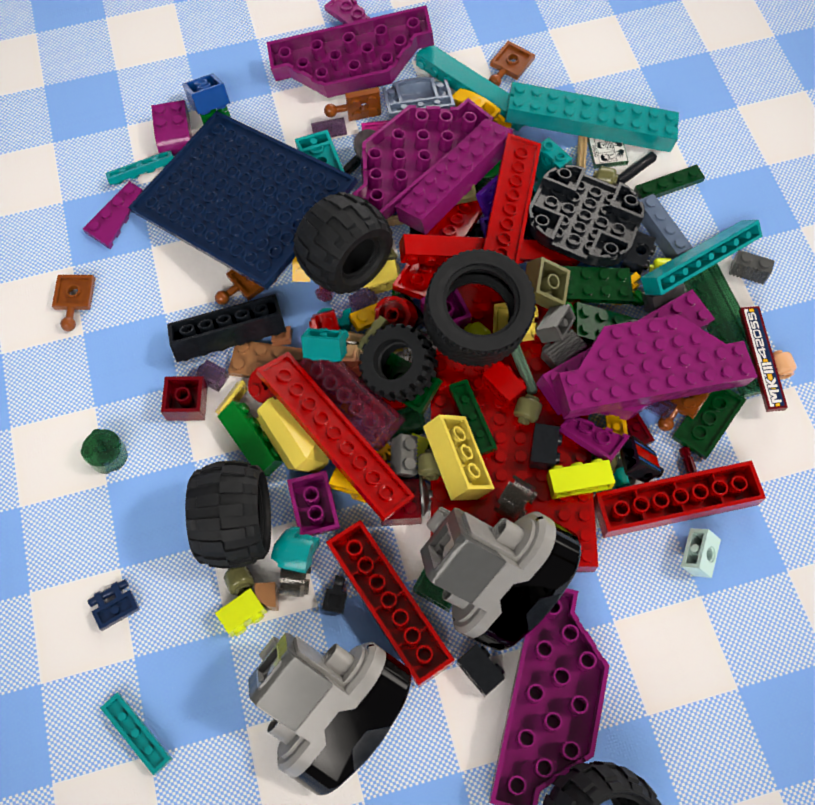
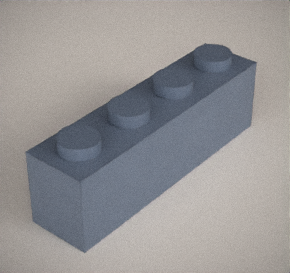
M654 194L638 200L643 202L645 211L641 223L650 236L656 238L655 243L666 258L674 259L693 248Z

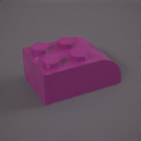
M185 100L151 105L154 135L159 153L171 151L172 155L175 156L192 138L190 116Z
M326 470L287 480L297 527H300L301 535L309 534L315 536L340 529Z

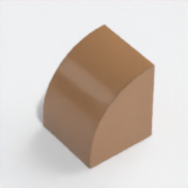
M276 582L254 583L255 594L258 600L266 608L279 611L278 585Z

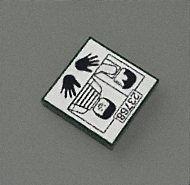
M588 138L587 143L594 169L600 166L613 167L628 164L624 143Z

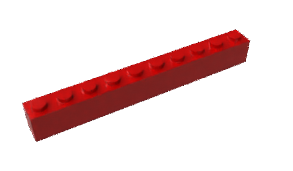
M403 234L399 242L401 263L409 265L426 264L428 266L441 265L448 258H452L453 255H458L460 252L483 249L485 238ZM523 239L519 263L530 262L540 257H544L560 266H577L580 261L544 247L536 240Z

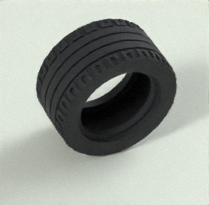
M483 249L466 250L458 255H453L452 258H448L433 274L425 297L423 321L430 341L438 348L439 352L441 351L442 355H446L448 359H452L454 362H459L462 365L482 367L486 364L491 365L492 363L495 364L498 361H502L504 357L507 358L522 342L535 315L536 296L533 293L534 287H532V282L529 281L528 275L514 260L496 251ZM482 284L498 292L504 299L509 313L508 324L501 330L488 335L469 333L452 320L447 309L446 300L454 290L464 285Z

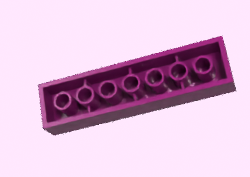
M485 118L395 205L399 221L426 235L472 189L471 187L476 185L502 159L507 134H513V130Z

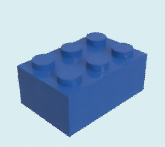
M213 73L182 83L189 104L198 114L205 115L210 113L212 109H223L227 104H230L224 83Z

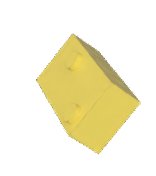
M439 414L423 426L451 500H478L495 489L466 416Z

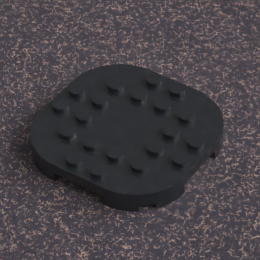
M565 165L564 168L560 169L552 168L544 175L529 206L526 225L532 237L544 247L587 265L608 267L623 261L633 245L644 218L643 202L638 201L637 193L619 182L618 186H614L585 174L587 168Z

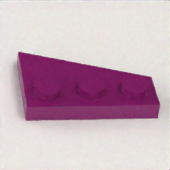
M580 417L566 419L559 429V432L603 461L609 460L610 463L630 437V435L624 433L623 435L614 433L613 429L608 427L605 429L597 427L593 422Z

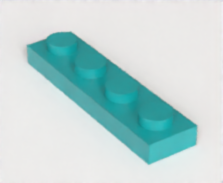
M166 151L106 172L105 174L110 185H118L126 179H135L140 174L145 172L151 173L156 168L165 167L174 157L171 151Z
M117 692L100 707L153 775H157L173 760L120 693Z

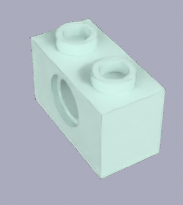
M690 528L681 567L692 576L712 578L721 539L709 529Z

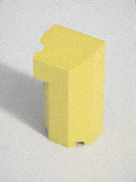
M269 398L257 409L259 415L256 418L288 469L304 473H317L329 463V458H327L325 453L278 399Z

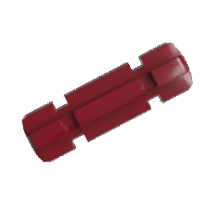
M680 448L679 452L683 458L682 461L686 474L697 472L690 448Z

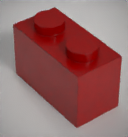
M498 361L482 374L481 382L507 409L526 393L527 387L524 380L517 377L511 367L502 361Z

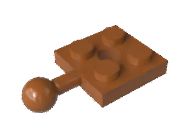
M507 41L490 61V66L499 70V72L491 75L489 81L499 87L501 78L505 74L518 80L535 60V54Z
M379 87L345 93L346 104L339 106L327 104L324 108L325 115L330 118L336 116L339 112L347 111L349 121L381 115Z
M230 270L226 273V276L233 283V286L226 291H218L215 295V301L220 305H225L229 302L230 296L238 291L249 301L265 290V288L248 280L234 270Z
M94 275L57 276L52 307L54 310H67L66 317L60 323L64 331L69 332L75 329L76 322L73 319L75 310L91 309L96 280ZM74 289H78V292L75 295H70V292H72Z
M711 392L658 402L671 409L667 416H663L658 420L659 429L670 431L674 426L673 419L677 413L685 416L688 415L691 419H694Z

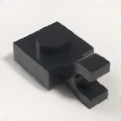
M336 575L333 590L326 589L322 610L343 614L348 594L342 592L345 583L343 576Z

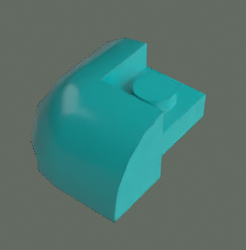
M300 527L288 528L274 544L271 559L276 561L280 568L306 573L312 564L313 554L319 546L320 538L309 534L301 535Z

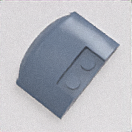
M416 77L392 83L393 87L388 90L385 87L382 88L389 117L394 118L409 105H416V108L440 106V109H450V107H455L448 81L443 79L444 83L435 81V77Z

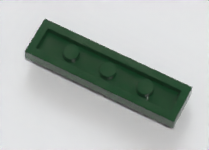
M696 164L636 185L634 191L637 193L639 200L651 194L658 198L704 181L705 176Z
M465 379L449 385V391L460 416H466L481 456L497 451L495 441L468 380Z

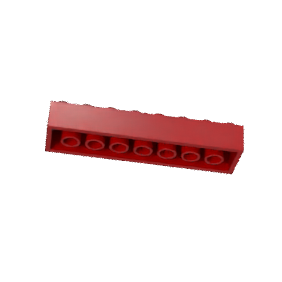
M751 460L599 492L594 496V508L603 538L757 506L766 499V496Z
M361 520L326 541L328 549L418 688L454 664L455 659Z

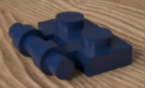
M126 579L119 583L116 581L111 584L110 588L103 592L98 591L94 594V597L87 600L90 607L96 604L99 606V608L91 612L101 631L140 610L132 591L129 590L123 593V589L129 586ZM115 594L116 598L106 603L105 599Z

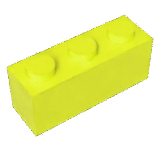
M595 459L586 464L576 462L568 467L554 466L551 470H548L546 476L552 499L609 490L615 484L610 461H603L602 459Z

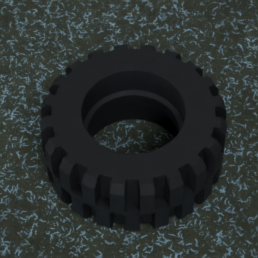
M397 323L395 327L393 324L386 325V329L379 328L376 330L377 334L369 336V342L367 344L364 343L362 347L364 352L359 356V360L362 361V364H359V371L363 373L361 375L363 382L367 383L366 386L371 391L392 402L397 401L401 403L405 402L406 399L412 401L416 399L415 395H423L425 393L424 389L426 387L430 388L432 385L430 381L437 374L434 368L438 367V360L435 359L437 353L433 348V344L422 333L409 325L405 326L404 324ZM399 348H410L412 351V363L409 370L402 377L389 380L385 373L388 357Z

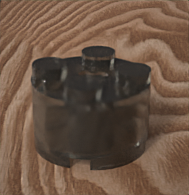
M516 475L512 477L515 480L514 483L509 481L497 501L500 504L499 509L494 507L493 510L513 523L527 514L525 510L527 504L532 505L538 495V492L535 491L536 487Z
M311 565L306 573L281 568L279 584L283 590L279 589L278 595L304 597V594L308 595L310 579H306V574H311Z

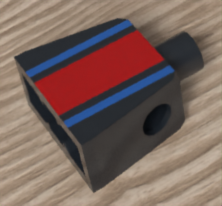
M634 435L630 437L620 449L625 474L644 483L649 482L655 477H661L664 469L659 466L655 451Z

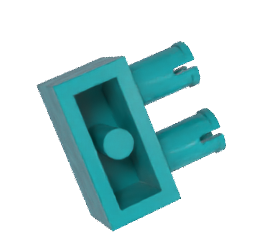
M307 328L301 336L303 358L313 361H342L347 353L346 340L349 337L348 332L344 329L342 331L341 329Z

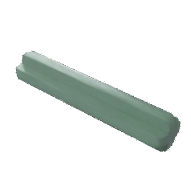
M519 344L511 355L520 377L526 383L527 394L534 395L537 393L538 388Z

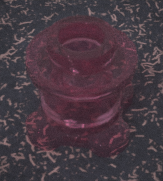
M321 286L315 290L319 300L326 302L332 299L333 292Z

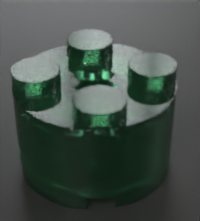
M107 429L93 430L84 440L81 449V455L95 471L102 474H109V472L121 469L128 457L124 442L116 433Z

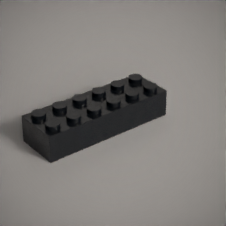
M276 294L167 324L169 344L176 362L187 361L194 357L205 356L212 352L223 351L233 346H240L251 341L261 340L265 337L286 332Z

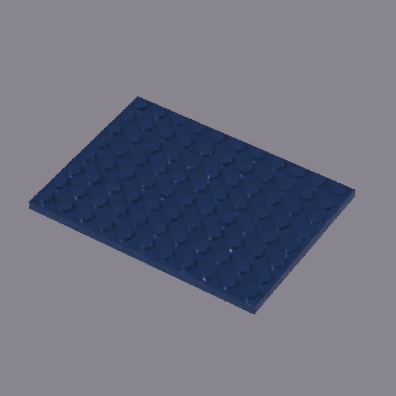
M216 111L128 208L134 214L268 290L296 257L293 250L294 236L299 223L308 210L321 199L331 194L334 195L338 192L349 194L358 181L356 177Z

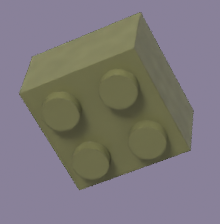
M544 257L527 262L525 273L528 275L529 281L532 282V287H534L533 293L536 296V304L548 310L550 307H557V305H566L571 270Z

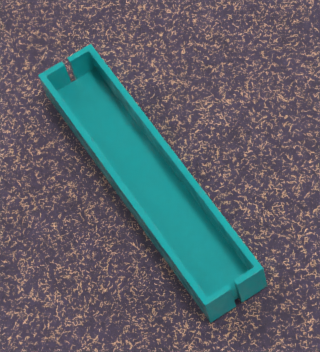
M512 81L508 95L505 122L671 152L678 140L679 112Z

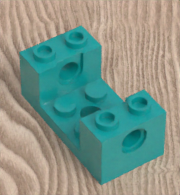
M328 129L295 139L296 149L344 171Z
M549 137L541 142L535 175L537 183H534L531 201L544 175L549 170L555 167L557 169L564 168L565 165L572 164L573 158Z

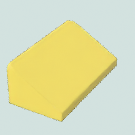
M242 380L235 384L215 410L217 414H220L232 401L239 402L248 391L245 381Z

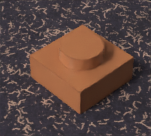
M291 326L285 327L286 332L272 335L271 342L273 346L291 344Z

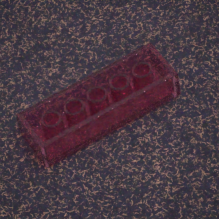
M303 358L299 363L374 449L381 450L404 423L405 419L381 396L371 391L366 386L367 383L363 382L343 361H313Z

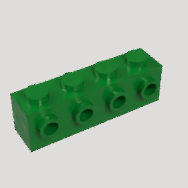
M232 401L217 416L251 465H258L264 471L265 476H270L283 463L271 441L260 427L259 422L250 413V408L246 403Z

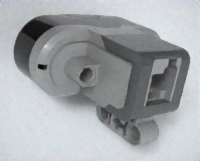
M439 507L427 522V527L434 534L420 550L427 578L434 585L444 589L442 593L443 600L453 604L452 619L456 631L497 651L506 650L514 646L544 619L572 581L581 557V543L576 533L540 512H531L524 515L515 523L502 518L493 528L458 508H453L452 511H449L443 507Z
M285 632L281 639L273 637L260 652L259 656L263 661L248 679L249 697L257 708L273 718L267 732L280 740L277 749L279 770L314 794L323 796L336 790L352 776L384 740L407 699L411 685V672L407 666L374 642L358 645L350 652H347L338 644H334L325 655H322L299 637H294L290 633Z

